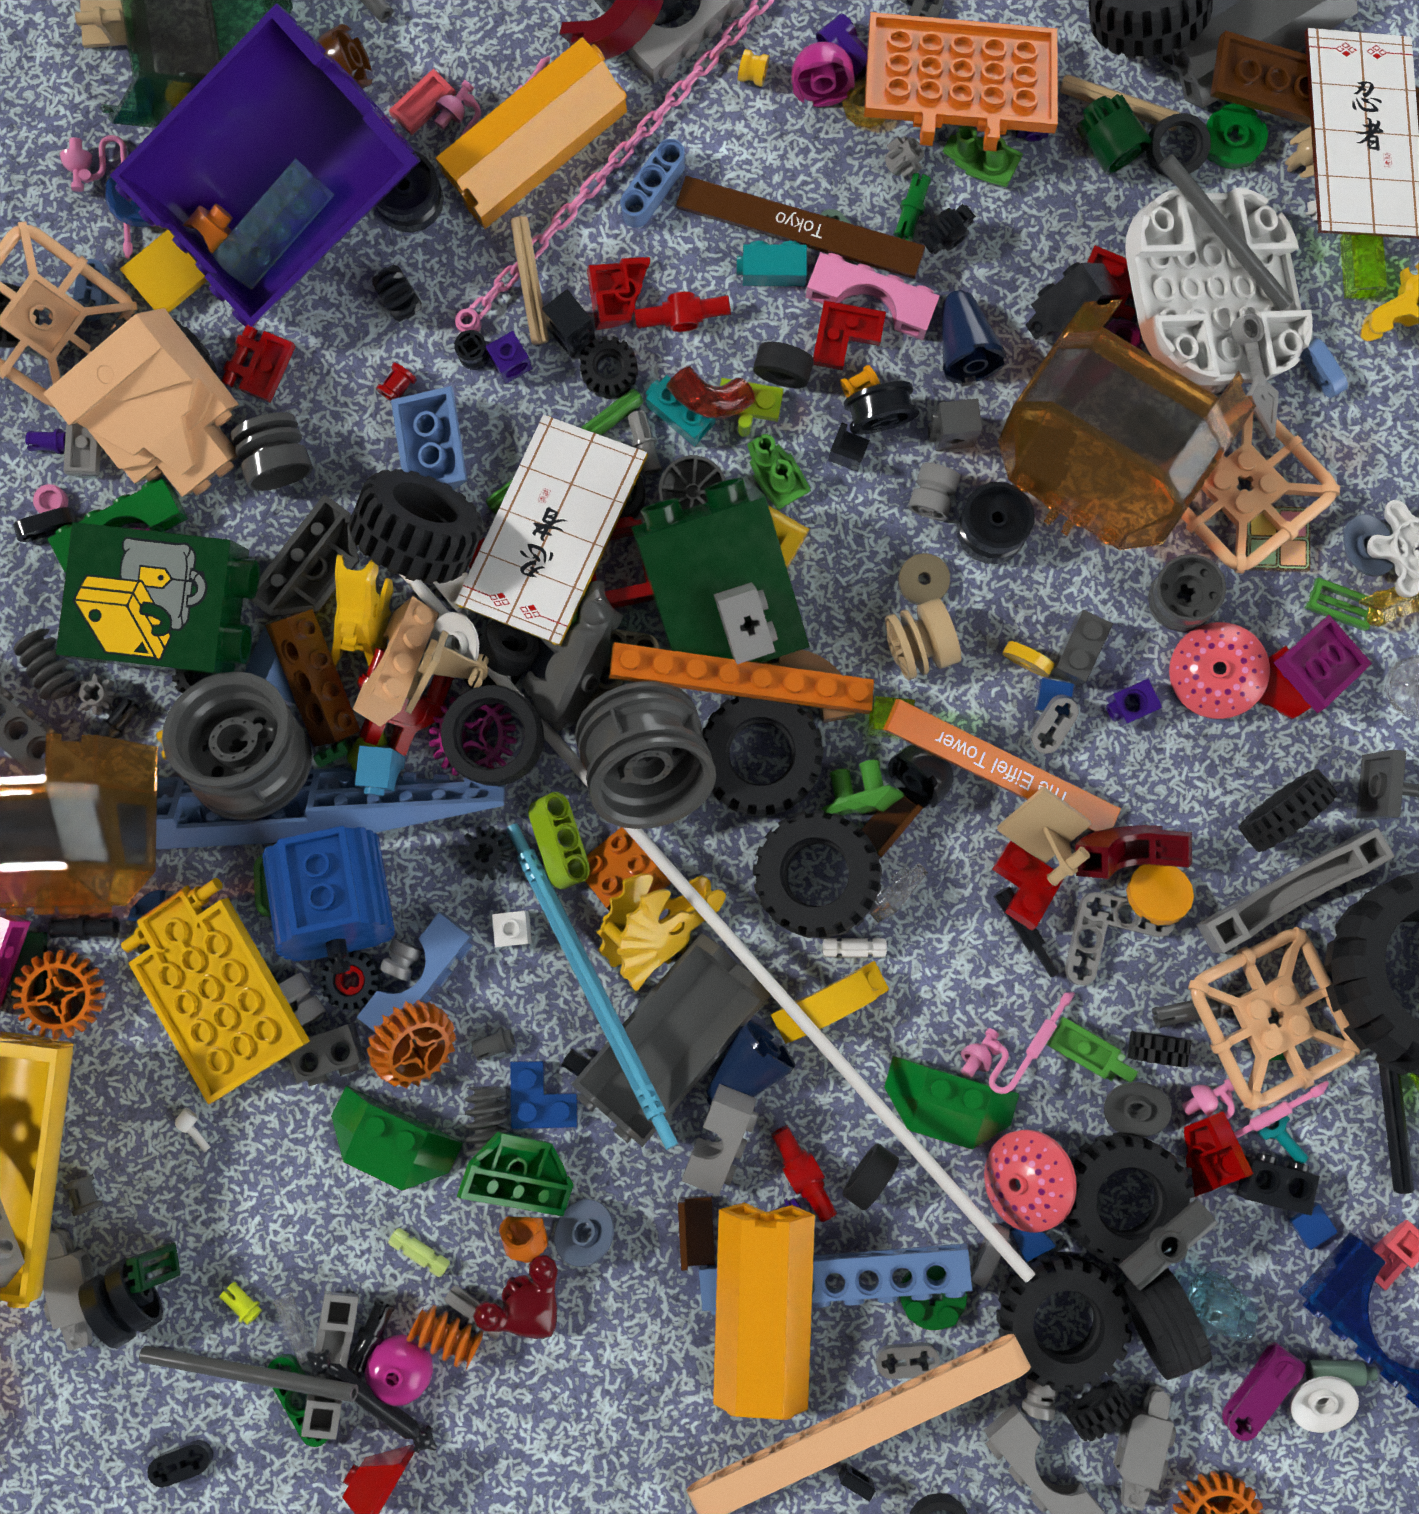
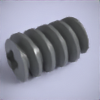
M50 629L35 630L22 637L15 644L13 650L15 655L21 656L19 659L20 664L27 667V676L34 678L32 684L35 688L40 689L38 692L40 698L43 700H57L73 693L81 687L80 681L69 682L75 675L74 670L63 672V669L69 664L67 659L56 660L60 655H56V649H50L56 643V639L53 637L44 639V636L49 633Z
M479 1086L467 1088L473 1090L474 1094L466 1097L465 1102L474 1104V1108L465 1111V1115L474 1117L475 1121L466 1124L465 1128L475 1131V1135L465 1138V1142L474 1144L475 1148L466 1151L465 1155L475 1156L498 1131L507 1133L506 1128L498 1126L507 1121L506 1115L498 1113V1111L507 1107L505 1101L498 1099L507 1093V1089L503 1087Z

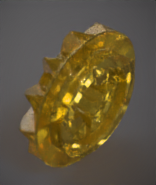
M866 79L855 82L853 90L851 87L847 91V98L843 100L842 108L846 114V119L853 122L856 128L861 126L867 127L870 130L874 126H882L886 119L864 117V107H859V105H863L865 99Z

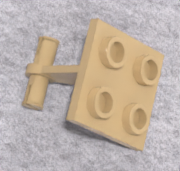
M80 0L81 12H75V20L82 29V46L84 48L146 43L144 0Z
M442 630L438 640L431 638L423 654L424 658L417 668L406 696L409 701L405 711L410 714L412 713L432 675L468 679L470 686L475 681L473 688H479L482 685V680L488 675L487 656L485 655L482 661L484 654H479L477 661H473L444 647L449 632Z
M1044 786L997 826V831L1044 863H1047L1056 855L1059 866L1047 874L1048 881L1054 886H1057L1068 875L1073 876L1077 873V867L1090 858L1089 852L1084 847H1080L1072 854L1070 842L1091 825V821Z

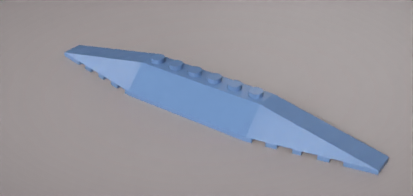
M352 768L310 769L308 778L300 792L286 806L273 814L258 819L240 821L227 819L212 813L199 801L189 785L180 777L146 779V785L128 787L127 783L119 784L127 791L123 797L132 806L104 835L60 797L54 795L44 797V803L29 805L26 800L0 805V836L147 850L277 843L278 839L343 825L346 828L363 827L366 830H372L373 833L501 807L504 806L506 785L488 786L473 782L467 778H464L463 781L450 780L449 775L435 774L433 779L417 778L416 773L404 772L403 777H397L394 792L384 791V796H371L364 794V789L355 786L356 773ZM92 790L88 792L86 798L94 795Z

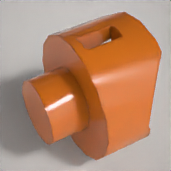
M215 204L210 211L202 206H198L183 224V226L189 228H196L204 237L208 251L215 255H219L234 236L228 227L233 217L218 204Z
M508 1216L500 1224L499 1233L506 1256L512 1260L529 1263L543 1253L548 1245V1236L542 1218Z

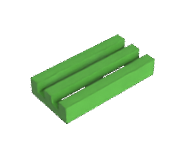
M1319 577L1315 579L1314 587L1310 592V598L1306 603L1305 609L1325 617L1330 615L1336 621L1363 631L1369 630L1379 602L1378 599ZM1321 589L1368 606V609L1364 610L1347 602L1320 593ZM1317 600L1364 617V621L1318 604Z

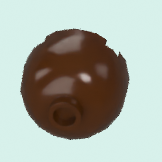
M340 24L321 35L318 42L326 50L324 54H327L329 57L331 56L363 89L372 84L373 79H367L365 69L372 71L368 54L359 38L352 39L347 33L351 29L345 24Z

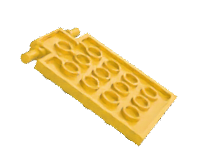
M213 878L202 887L196 886L192 890L189 885H186L137 920L139 927L134 930V934L121 943L122 949L127 953H130L141 944L150 945L151 948L128 964L208 1105L219 1100L310 1042L229 898L221 899L206 910H202L201 907L209 902V897L223 888V884L218 878Z

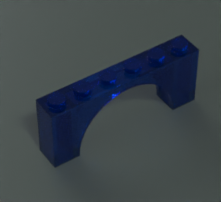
M1349 1232L1299 1289L1298 1292L1306 1299L1302 1305L1318 1319L1322 1315L1327 1317L1332 1322L1328 1328L1343 1342L1348 1337L1358 1346L1354 1351L1369 1365L1375 1360L1383 1367L1379 1374L1395 1388L1402 1384L1409 1391L1405 1397L1419 1409V1368L1405 1366L1387 1357L1378 1345L1370 1325L1369 1299L1371 1289L1379 1271L1386 1262L1361 1239Z

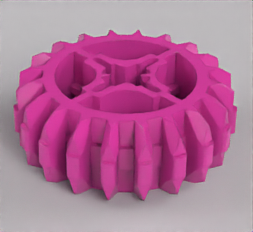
M454 697L450 698V703L452 705V703L456 701V698ZM493 704L483 705L476 710L487 713L483 718L480 717L472 723L465 722L464 726L467 729H471L474 732L478 729L480 730V733L477 735L480 736L479 740L484 744L483 747L472 740L466 742V739L469 738L466 736L467 732L463 729L462 733L463 748L466 753L471 749H480L487 755L481 760L474 761L479 766L495 768L492 764L497 762L503 767L506 765V762L500 758L502 753L508 756H512L514 753L509 748H506V743H517L515 737L507 736V733L516 731V726L514 724L505 725L506 722L511 720L512 715L509 712L500 715L505 707L500 704H496L493 708ZM444 705L440 706L441 711L446 715L449 709ZM435 716L433 719L440 726L439 728H429V733L438 736V739L431 740L429 745L435 748L441 747V749L433 754L435 759H441L446 756L441 742V729L444 720L439 716ZM494 720L498 727V741L495 748L486 739V734ZM447 757L441 764L443 769H448L452 766ZM452 768V775L458 776L459 773Z

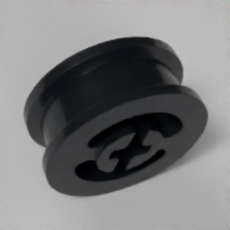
M907 381L882 383L860 390L845 399L844 408L851 412L853 419L849 425L851 433L858 435L876 433L899 427L915 419L919 415L918 406L912 405L910 394L913 392L912 383Z

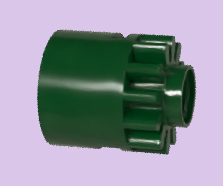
M1116 94L1112 99L1107 96L1096 99L1084 109L1082 115L1085 119L1077 123V132L1086 146L1091 148L1094 158L1106 175L1113 174L1132 163L1148 149L1152 142L1137 116L1133 115V110L1123 95L1119 96V94Z

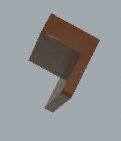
M904 796L884 812L876 811L861 830L868 836L875 847L878 859L884 856L923 809L920 804L915 805Z
M712 1195L679 1197L678 1217L681 1271H688V1266L715 1265Z

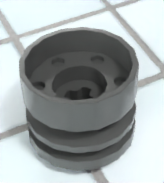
M274 412L246 420L231 431L230 438L236 447L235 453L240 459H244L241 464V470L246 485L250 490L266 491L281 488L295 483L311 473L313 466L307 449L304 445L298 444L302 439V434L297 429L298 423L293 414Z
M1196 554L1180 555L1167 562L1152 582L1148 594L1149 610L1156 621L1167 629L1178 632L1194 630L1205 624L1224 602L1227 590L1225 576L1218 565L1205 556ZM1181 591L1184 595H1190L1187 602L1184 598L1178 599L1177 595Z

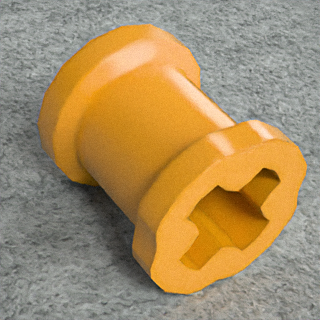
M870 365L863 367L862 372L850 379L843 378L840 380V386L846 398L860 390L880 384L876 373Z

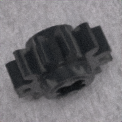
M963 204L956 210L955 208L945 209L931 221L928 226L931 232L923 237L925 240L922 243L931 254H937L941 249L950 251L968 236L969 230L967 227L974 223L973 219L976 216L967 205L964 206Z

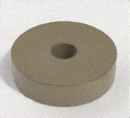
M921 553L910 557L903 564L898 575L900 592L909 602L915 605L936 598L942 599L950 585V573L946 564L939 557L928 553ZM920 575H927L930 579L929 584H921L918 580Z

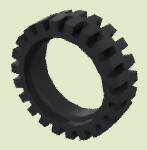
M1313 769L1299 776L1292 783H1288L1283 789L1278 790L1272 797L1266 799L1262 805L1253 810L1254 812L1245 817L1246 819L1240 823L1238 829L1256 851H1266L1277 843L1283 842L1288 836L1295 834L1298 829L1305 827L1310 820L1315 819L1320 812L1324 811L1334 801L1338 792L1319 769Z

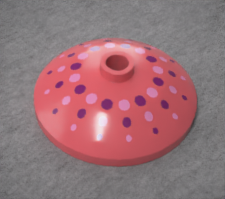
M1215 622L1197 627L1181 639L1174 649L1170 660L1169 676L1175 695L1190 711L1210 719H1227L1243 714L1260 700L1268 685L1270 664L1264 646L1254 634L1236 624ZM1216 663H1223L1226 666V672L1220 675L1216 674L1213 666Z
M1019 1130L1006 1134L991 1148L985 1163L984 1181L988 1198L998 1215L1012 1227L1030 1233L1047 1231L1062 1223L1074 1205L1077 1183L1072 1162L1061 1145L1042 1132ZM1016 1179L1020 1181V1189L1016 1185Z

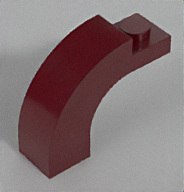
M615 0L609 10L596 19L562 22L559 34L570 43V46L583 37L590 46L595 44L600 49L605 60L626 52L642 39L655 22L664 0Z
M1135 825L1109 828L1091 833L1075 844V852L1080 847H1084L1090 854V858L1077 867L1078 872L1076 876L1109 879L1117 870L1134 865H1163L1186 868L1192 865V832L1163 830V826Z

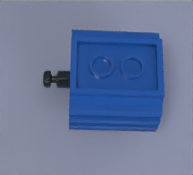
M343 825L278 839L275 845L264 849L262 859L275 949L278 956L284 957L286 960L292 959V961L315 960L328 957V959L335 960V963L329 966L330 972L332 974H343L350 970V962L343 961V957L347 956L348 952L378 946L392 939L395 928L380 840L378 835L373 833L372 830H366L363 827L346 828Z

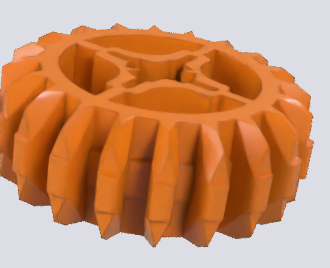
M60 949L56 954V960L53 953L47 951L43 956L44 961L40 957L35 956L31 959L33 967L24 965L21 968L22 973L26 977L18 976L14 982L23 988L13 990L11 995L21 997V1001L13 1004V1009H24L25 1013L21 1014L18 1019L19 1021H24L29 1017L32 1020L27 1027L29 1031L34 1030L39 1025L41 1026L39 1036L45 1037L49 1030L52 1029L53 1039H59L63 1029L67 1038L74 1036V1027L78 1031L83 1032L87 1029L85 1021L94 1023L97 1020V1017L91 1011L100 1012L103 1010L104 1006L95 1000L106 997V992L96 991V988L104 985L105 981L104 979L94 981L92 976L96 975L100 970L98 967L90 971L86 969L91 961L89 958H85L79 964L77 963L79 953L73 952L68 960H66V951ZM58 968L72 972L82 983L66 981L63 974L58 972ZM47 970L48 978L46 979L47 987L45 992L33 996L37 978L43 971ZM57 987H60L59 991L61 989L65 992L74 990L62 998L61 1002L59 998L55 999L53 996L45 998L57 990ZM85 992V1001L81 1011L77 1016L71 1018L72 998ZM37 1006H50L54 1010L55 1015L60 1016V1020L48 1017Z
M417 1000L413 1005L405 1001L402 1009L393 1007V1014L389 1017L382 1015L383 1023L381 1025H374L376 1034L368 1037L371 1046L366 1050L370 1057L371 1067L385 1082L394 1087L400 1085L406 1089L411 1083L419 1087L421 1080L424 1078L431 1081V1074L435 1071L441 1073L440 1066L442 1063L450 1062L447 1054L455 1051L452 1043L457 1039L453 1031L455 1028L448 1015L442 1009L436 1007L435 1004L430 1002L425 1004L420 1000Z
M1211 1471L1209 1481H1207L1203 1474H1198L1199 1484L1196 1486L1191 1481H1186V1485L1190 1489L1188 1494L1178 1491V1497L1183 1501V1504H1173V1509L1178 1514H1197L1200 1507L1203 1514H1211V1510L1216 1514H1240L1242 1511L1243 1514H1262L1259 1511L1263 1508L1262 1503L1258 1499H1254L1256 1496L1255 1491L1251 1487L1245 1488V1482L1241 1478H1236L1233 1481V1477L1229 1473L1224 1472L1220 1479L1216 1471ZM1215 1496L1232 1497L1229 1500L1225 1498L1223 1501L1218 1503H1214L1209 1500L1210 1498Z

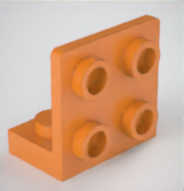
M623 827L587 855L590 874L585 881L608 911L611 909L609 899L611 897H618L623 892L622 883L624 879L640 873L652 875L653 881L648 893L665 889L671 884L665 874Z

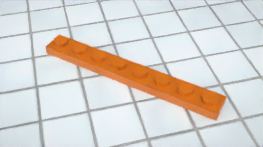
M614 642L612 647L609 676L612 679L633 682L656 681L683 689L869 714L872 711L874 679L749 661L737 664L734 659Z

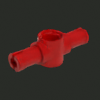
M686 291L669 295L667 301L662 302L661 306L634 310L638 329L665 325L666 328L671 327V330L674 332L692 331L698 328L699 323L704 322L703 319L731 315L728 295L700 299V296L695 297L694 293Z
M788 1125L778 1128L771 1136L784 1159L783 1164L785 1168L782 1170L796 1195L801 1194L802 1198L807 1199L820 1222L831 1219L837 1214V1211L823 1188L825 1186L823 1181L825 1176L811 1152L808 1154L805 1149H801Z

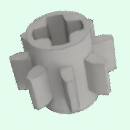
M898 136L887 145L890 152L886 154L885 162L888 169L894 175L899 176L902 174L903 177L907 175L911 177L913 173H917L922 169L919 162L924 157V150L915 138L910 137L907 139L906 136L903 138Z
M93 674L92 681L80 680L82 685L80 691L74 693V696L81 698L83 701L79 707L80 709L88 711L92 708L93 714L101 716L102 709L104 708L114 710L113 700L120 697V694L113 692L111 689L115 683L114 681L106 679L102 683V677L97 674ZM98 689L97 693L100 696V698L98 700H95L96 695L94 694V692Z

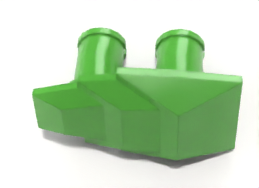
M961 126L956 135H950L943 153L955 161V166L965 170L966 175L1007 188L1023 157V153L1006 145L1005 140L1001 137L998 140L996 152L983 151V138L977 136V131L973 126Z
M762 434L747 444L752 459L749 463L755 473L752 476L777 510L784 508L811 492L802 471L791 453L787 454L779 444L776 446L775 440L771 435Z
M867 760L859 764L865 789L863 792L853 793L850 770L838 769L829 773L835 800L832 801V804L824 806L822 810L829 814L837 813L842 816L852 813L865 814L872 811L884 812L904 797V793L890 785L884 786L880 761Z

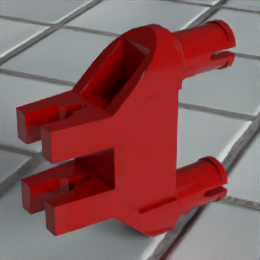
M375 648V653L367 673H363L358 678L360 690L381 661L385 653L384 649ZM434 675L427 693L420 696L411 714L405 711L409 701L408 698L405 699L401 711L387 721L395 725L388 744L389 747L406 756L415 733L434 723L433 717L439 716L441 718L445 714L441 711L440 706L447 705L444 701L454 678ZM365 718L359 736L364 738V742L377 746L386 723L380 727Z

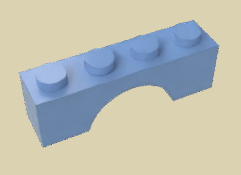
M439 912L418 938L423 946L426 960L425 968L419 981L404 992L377 991L358 1014L357 1018L375 1032L374 1025H381L383 1023L382 1015L389 1017L393 1014V1007L402 1009L405 1001L412 1005L417 1000L425 1004L430 1002L432 997L429 993L436 984L442 987L453 973L449 968L456 959L462 961L471 951L473 945L469 942L474 936L444 912Z

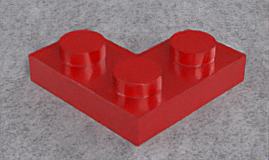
M824 300L813 355L814 365L843 371L848 341L880 346L886 312Z
M1010 841L1003 849L992 870L1019 887L1005 913L1032 931L1038 926L1063 880L1057 886L1052 885L1047 879V874L1051 873L1054 869Z

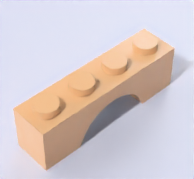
M412 596L392 613L383 635L389 640L388 646L376 669L363 684L353 707L354 711L380 727L401 711L434 628V623L438 618V612Z

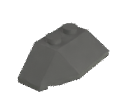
M324 494L261 574L257 594L254 599L249 600L271 617L293 615L309 609H313L314 613L321 612L336 592L335 566L337 555H343L344 566L350 570H353L360 561L357 545H355L349 529L351 513Z

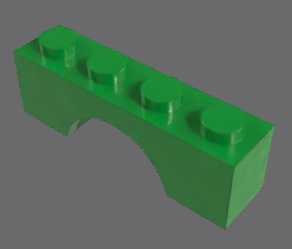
M161 479L145 483L140 491L132 495L126 494L116 498L113 501V505L103 510L97 509L89 512L84 516V520L78 523L121 527L130 523H142L149 525L158 532H165L188 520V517L172 486ZM72 524L60 527L56 530L55 535L48 538L65 573Z

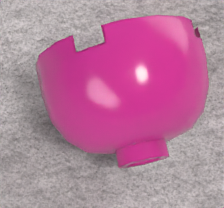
M824 41L806 46L797 55L792 66L791 76L794 95L803 103L804 99L813 101V106L815 107L833 106L847 98V91L851 87L853 90L855 86L851 58L842 47L835 43Z
M403 1334L389 1336L380 1345H377L367 1360L364 1372L366 1384L370 1386L373 1394L381 1402L394 1407L407 1405L419 1398L430 1384L433 1373L432 1357L429 1351H426L425 1347L419 1348V1340L416 1338L408 1342L406 1340L408 1336Z

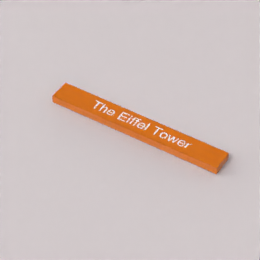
M901 699L895 700L883 728L884 731L1026 800L1044 786L1091 821V825L1087 830L1093 833L1114 827L1121 808Z

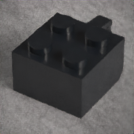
M1076 262L1062 273L1064 278L1058 283H1051L1038 292L1039 298L1031 304L1036 313L1025 324L1035 340H1040L1052 332L1080 331L1125 295L1104 263L1088 262L1080 264Z

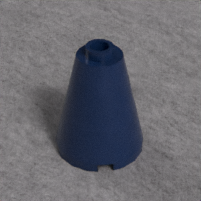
M963 290L951 292L942 303L943 371L945 378L950 382L958 384L966 383L965 378L975 376L976 382L984 380L1003 368L1005 365L1004 358H1007L1006 351L973 295Z
M753 1021L746 1023L742 1026L743 1028H741L706 1089L708 1095L707 1102L711 1105L719 1084L752 1097L758 1095L791 1073L796 1066L792 1056L783 1045L778 1048L771 1041L774 1036L762 1026Z

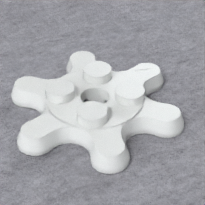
M1392 500L1385 507L1384 517L1392 527L1393 534L1390 536H1372L1367 543V553L1372 558L1387 559L1395 564V572L1399 576L1396 581L1395 590L1399 596L1408 598L1419 593V550H1415L1419 546V518L1412 515L1403 502Z

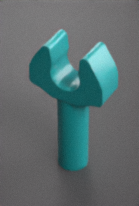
M1288 1116L1276 1121L1274 1127H1265L1257 1132L1262 1139H1276L1295 1162L1303 1164L1308 1160L1307 1154L1286 1131V1125L1290 1120Z

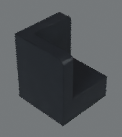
M841 423L830 450L828 461L858 472L870 440L846 431L848 424Z

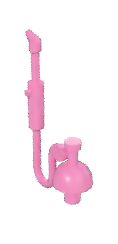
M550 56L539 61L536 65L537 68L527 82L549 65ZM466 80L461 84L462 88L455 97L453 95H445L436 102L441 112L434 120V123L444 130L451 119L459 124L462 122L465 114L464 105L468 108L473 107L475 115L460 137L476 125L481 117L480 106L474 96L468 94V92L471 93L474 90V87Z
M109 135L100 141V168L95 174L90 173L88 170L92 164V154L82 149V140L76 137L69 139V149L60 152V159L63 166L68 171L73 172L72 191L82 192L84 191V184L82 182L89 183L103 177L106 171L105 147L107 143L116 142L119 144L121 163L127 158L126 144L120 137ZM123 222V252L128 259L133 253V244L131 243L130 225Z
M1068 992L1063 994L1060 1004L1050 1020L1046 1019L1030 1043L1026 1050V1058L1007 1086L998 1087L995 1083L1008 1061L1009 1053L1006 1047L997 1041L999 1034L991 1028H988L985 1032L986 1037L981 1044H970L960 1052L961 1057L966 1062L961 1069V1073L971 1079L977 1070L987 1072L992 1064L991 1054L998 1055L1002 1053L1001 1060L990 1075L989 1086L991 1090L999 1094H1006L1012 1091L1031 1061L1037 1059L1057 1028L1056 1021L1064 1008L1070 1004L1075 993Z
M1230 1079L1224 1080L1225 1083L1215 1089L1204 1084L1191 1087L1194 1097L1182 1104L1186 1114L1189 1116L1202 1109L1209 1117L1218 1107L1219 1101L1217 1097L1219 1096L1220 1100L1228 1106V1110L1225 1113L1227 1119L1231 1118L1235 1111L1231 1092L1235 1090ZM1325 1081L1311 1088L1308 1093L1289 1103L1284 1101L1252 1118L1249 1125L1234 1132L1236 1138L1252 1130L1258 1132L1293 1113L1292 1109L1313 1097L1317 1098L1324 1094L1329 1082Z

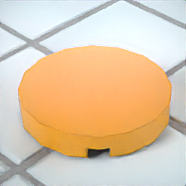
M1141 865L1130 877L1126 889L1128 902L1134 912L1141 918L1145 917L1151 920L1150 923L1155 925H1171L1180 921L1191 909L1194 899L1192 884L1185 873L1175 866Z

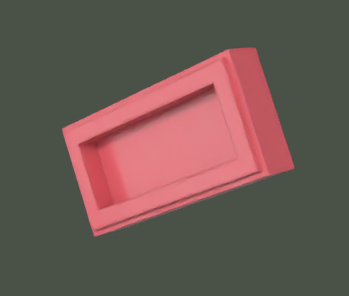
M433 68L389 109V113L412 136L440 110L436 102L445 95L455 96L456 91Z

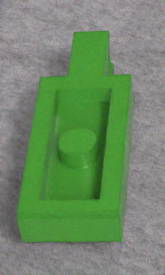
M1063 1016L1059 1019L1057 1028L1046 1044L1103 1079L1112 1081L1115 1075L1127 1082H1133L1138 1071L1123 1063L1126 1055L1121 1053L1120 1049Z

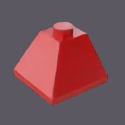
M413 1445L368 1456L360 1466L353 1464L343 1481L348 1487L342 1498L354 1514H379L415 1453Z

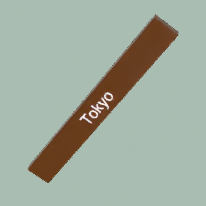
M685 176L676 203L677 209L784 241H796L800 245H807L811 249L825 253H834L845 259L913 279L916 278L925 252V245L690 176Z

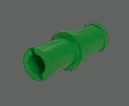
M919 173L912 174L906 199H903L900 204L902 211L893 234L895 237L903 239L905 235V240L913 241L919 216L923 215L925 210L923 203L929 184H931V178L925 174H922L921 179H919Z

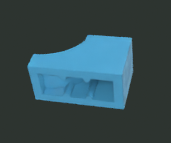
M359 746L355 786L364 789V794L371 796H384V791L394 792L397 777L400 771L404 770L405 756L390 748Z

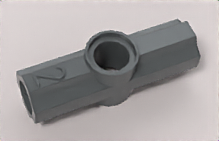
M1195 1199L1165 1226L1154 1229L1149 1239L1118 1266L1135 1287L1141 1291L1172 1263L1182 1261L1187 1255L1188 1249L1218 1223L1208 1209L1199 1200ZM1167 1237H1173L1175 1240L1174 1248L1169 1252L1163 1253L1161 1249L1163 1240Z

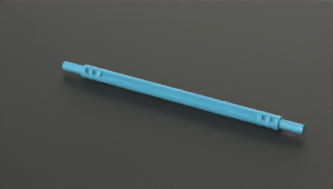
M517 823L508 826L506 830L519 854L517 860L647 1120H652L666 1150L676 1146L678 1142L664 1116L666 1110L535 850L530 849Z

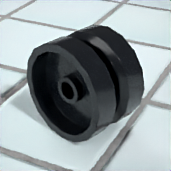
M414 150V153L420 158V162L375 206L384 222L401 232L413 233L426 229L436 221L443 208L444 196L435 168L426 156Z
M990 482L979 486L969 495L957 523V538L962 549L973 559L985 564H1000L1011 560L1021 551L1035 523L1034 507L1029 497L1019 487L1009 483Z
M123 1258L106 1269L105 1275L98 1274L82 1284L78 1291L79 1304L91 1330L101 1342L115 1349L136 1337L137 1331L145 1332L159 1323L163 1317L161 1299L155 1287L142 1292L131 1293L130 1286L135 1285V1279L129 1280L128 1273L133 1271V1265H126L127 1258ZM147 1274L144 1275L145 1280L150 1279Z

